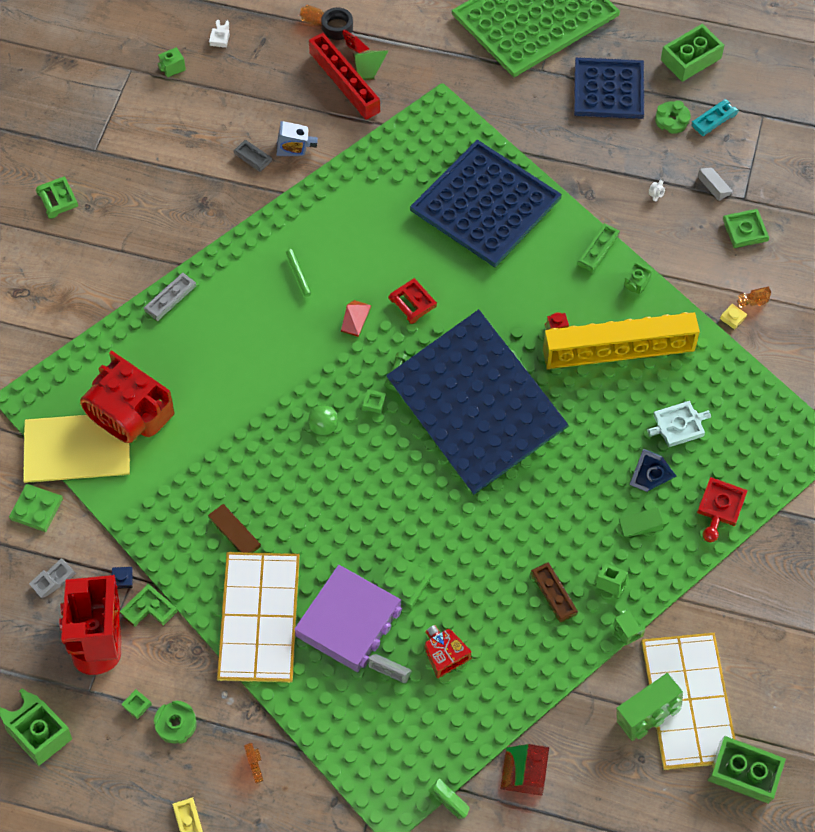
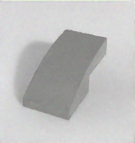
M61 558L47 572L43 570L29 585L43 599L64 585L65 579H71L76 573Z

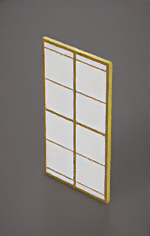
M227 552L218 681L293 682L294 629L296 627L300 554Z
M715 633L642 639L641 643L649 685L668 672L683 691L682 709L674 716L670 714L660 726L656 727L663 769L713 765L721 739L724 736L735 739Z

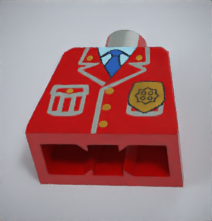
M434 625L425 631L429 637V640L425 642V652L437 678L471 660V650L451 629L440 633Z

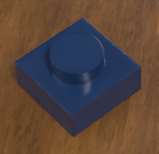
M112 567V575H115L117 589L133 588V568Z

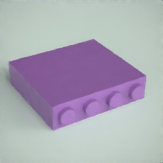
M338 565L295 627V637L358 673L361 667L365 668L368 664L371 652H375L378 649L382 635H386L389 632L392 620L399 617L402 611L401 599Z

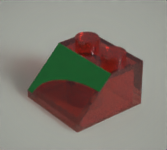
M532 744L506 747L500 789L542 796L550 747Z

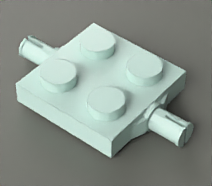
M690 401L655 411L653 416L657 422V427L647 429L649 437L661 434L667 446L672 447L703 437L705 431L701 421L711 418L709 410L697 413Z

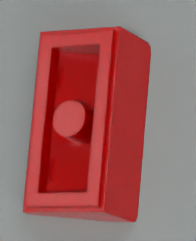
M343 30L342 33L347 47L357 53L369 50V47L358 37Z

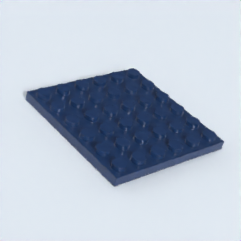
M476 140L410 206V211L493 267H496L561 199L562 194L487 145Z

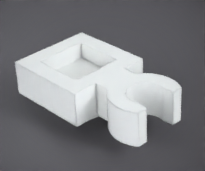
M217 20V29L212 28L209 44L210 46L227 48L230 35L229 22L226 21L225 25H220V20Z

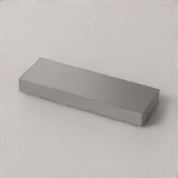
M181 273L144 307V311L159 321L196 287V282L186 274Z

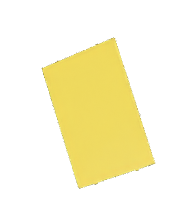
M87 415L26 419L23 481L24 483L130 475L129 443L118 440L93 422Z

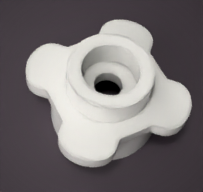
M661 180L658 183H652L649 189V195L653 197V201H657L665 192L663 181Z

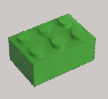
M701 24L663 46L661 61L683 82L722 59L725 45L704 24Z
M667 672L616 708L617 723L631 741L636 738L641 739L648 733L647 730L653 726L655 728L660 726L666 717L670 714L674 716L682 709L683 691Z
M724 736L719 742L707 781L769 804L774 799L786 758Z

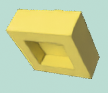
M731 304L721 315L720 319L733 329H736L745 320L747 314L734 304Z

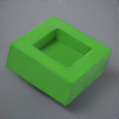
M367 390L362 408L381 413L386 394Z
M135 689L121 705L138 720L152 703Z

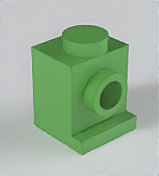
M636 261L625 278L624 287L632 292L641 294L651 279L653 269Z
M605 564L603 569L598 570L595 576L596 587L614 594V598L618 599L626 588L628 572Z
M623 610L615 616L613 626L625 645L644 636L645 627H640L639 620L635 615L632 616L630 611L626 612V610Z

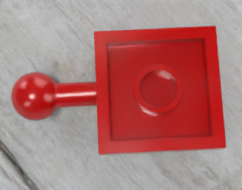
M710 477L697 512L712 518L710 526L703 531V538L706 542L712 543L718 539L719 533L717 528L720 521L732 526L736 525L748 490Z

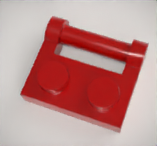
M415 278L388 296V299L395 303L407 316L410 324H414L420 317L437 307V302ZM404 295L416 311L412 312L400 297Z

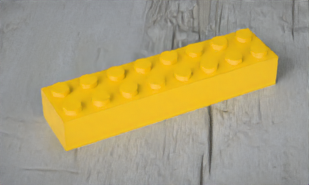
M683 312L677 315L666 314L660 317H644L635 320L626 319L618 322L608 321L602 324L591 323L585 326H569L568 328L560 329L551 328L545 330L543 354L546 368L553 369L694 352L700 330L695 312Z

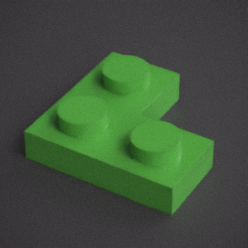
M148 584L119 612L122 617L135 627L148 614H151L164 626L178 610Z

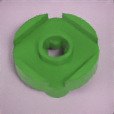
M682 101L666 102L658 106L655 122L660 129L669 130L668 133H680L687 128L691 114Z
M172 701V703L162 705L154 717L157 734L161 739L169 743L182 744L192 736L197 726L196 715L193 709L183 701ZM179 718L180 724L172 726L171 719Z

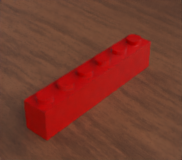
M321 33L309 39V53L364 119L367 120L379 114L380 98L327 36Z

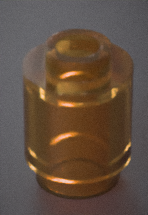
M308 4L301 8L300 16L302 21L316 26L321 25V18L324 14L322 9Z

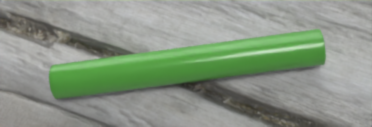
M287 250L286 255L303 295L308 297L311 295V292L292 250Z

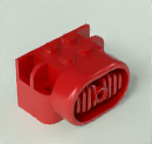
M111 350L109 352L111 363L107 367L105 365L99 367L100 374L93 380L92 387L80 398V405L93 422L124 443H132L140 434L145 437L154 436L175 414L171 392Z
M115 575L65 579L64 603L60 604L63 618L59 619L60 630H62L61 641L65 645L68 654H71L72 663L78 671L87 675L106 673L113 669L121 658L120 600Z

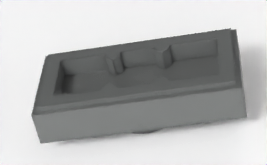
M246 139L234 149L236 156L259 172L272 162V157Z

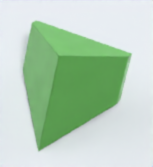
M389 50L353 53L356 72L363 80L375 79V75Z

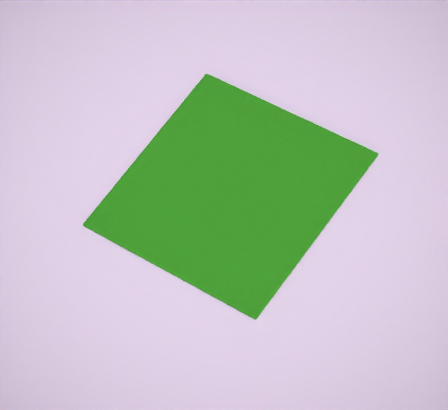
M443 83L433 88L0 390V410L23 436L26 419L87 415L80 405V398L92 387L93 380L100 374L99 367L101 365L107 367L111 363L109 355L111 350L170 390L175 414L154 436L145 437L140 434L132 443H129L130 475L63 480V482L171 604L177 608L179 613L218 657L227 552H239L208 518V515L222 504L234 514L261 544V547L254 553L300 554L296 626L338 565L378 586L397 555L432 573L431 580L412 609L401 603L402 611L399 617L392 620L389 632L386 635L383 634L380 638L381 643L375 652L372 651L369 655L370 657L377 654L411 669L412 673L406 683L369 668V662L365 668L361 667L357 673L295 637L293 682L240 681L373 832L412 831L442 804L429 792L431 786L438 779L443 781L454 793L503 752L506 747L510 746L625 646L613 626L615 616L623 610H626V612L630 611L632 616L635 615L639 620L640 627L644 626L646 628L815 481V410L620 238L617 237L593 273L578 266L577 261L603 223ZM476 140L487 145L562 194L561 199L496 267H493L410 211V206ZM287 250H292L311 292V295L308 297L303 295L286 255ZM636 261L653 269L651 279L641 294L632 292L624 287L625 278ZM181 273L186 274L196 282V287L159 321L144 311V307ZM415 278L437 302V307L420 317L414 324H410L407 316L395 303L388 299V296ZM402 295L400 297L401 300L412 312L416 311L413 305ZM353 300L371 305L359 337L341 332L346 306ZM479 309L510 350L516 352L527 372L562 415L569 427L473 495L397 391L387 389L384 384L386 379H388L386 375L393 369L396 361L395 356L398 352L404 353L409 357L414 356ZM556 312L566 313L569 326H585L591 323L602 324L608 321L618 322L626 319L635 320L644 317H660L666 314L677 315L683 312H695L700 330L694 352L553 369L546 368L543 354L547 316ZM367 390L386 394L381 413L362 408ZM690 401L697 413L710 411L711 418L701 421L705 431L703 437L668 447L661 434L649 437L647 429L657 427V422L653 416L655 411ZM327 405L337 412V428L331 434L319 435L310 429L309 414L314 407ZM643 449L661 455L677 476L648 492L630 485ZM710 477L748 490L736 525L732 526L720 521L717 528L719 533L718 539L712 543L706 542L703 538V531L710 526L712 518L697 513ZM659 507L664 522L663 530L624 538L619 519ZM547 562L550 563L578 610L577 615L561 623L531 575L532 569ZM605 564L628 572L626 588L618 599L614 598V594L596 587L595 576L598 570L603 569ZM434 625L440 633L451 629L471 650V660L440 678L436 677L425 652V642L429 640L425 631Z

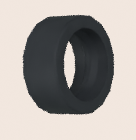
M340 7L330 8L325 11L321 18L323 33L332 40L344 39L343 30L350 33L353 32L352 14ZM335 19L347 22L341 28H333L328 25L330 21Z

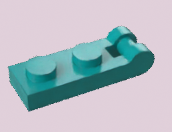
M724 99L693 120L691 126L699 134L705 136L729 118L735 117L739 110L735 106L732 107L727 99Z

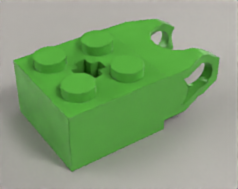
M22 688L19 690V693L24 700L23 706L13 712L0 707V718L7 733L40 766L70 742L72 737L69 728L43 701Z

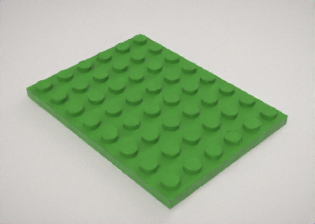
M469 0L453 9L452 15L515 78L618 17L620 10L609 0Z

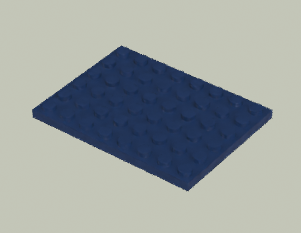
M479 309L386 375L473 495L569 427L562 415Z

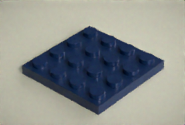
M575 57L574 116L644 119V60Z

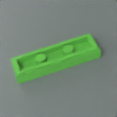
M604 223L577 261V265L593 273L619 236L620 231Z

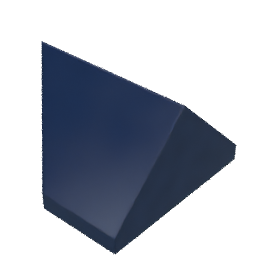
M643 449L630 485L648 492L677 476L661 455Z

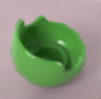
M318 405L311 410L309 414V427L315 434L328 435L336 430L337 412L331 406Z

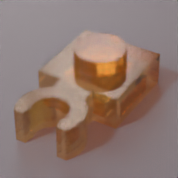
M768 286L751 290L749 294H739L737 303L739 307H745L748 304L751 306L764 305L769 302L771 290Z
M252 743L244 745L255 784L264 781L258 761L262 760L259 749H254Z

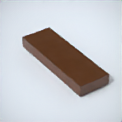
M224 504L208 515L211 522L239 552L254 553L261 547L258 540Z
M549 562L531 570V575L560 623L578 614V610Z

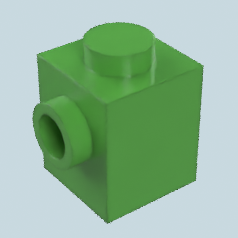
M177 47L158 55L159 62L157 64L159 70L164 72L167 78L186 70L184 58Z

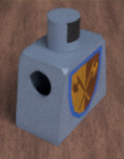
M280 121L276 156H304L306 147L317 148L318 137L308 136V128L306 126Z

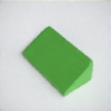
M438 779L431 786L429 792L458 819L465 818L470 809L469 806L443 781Z

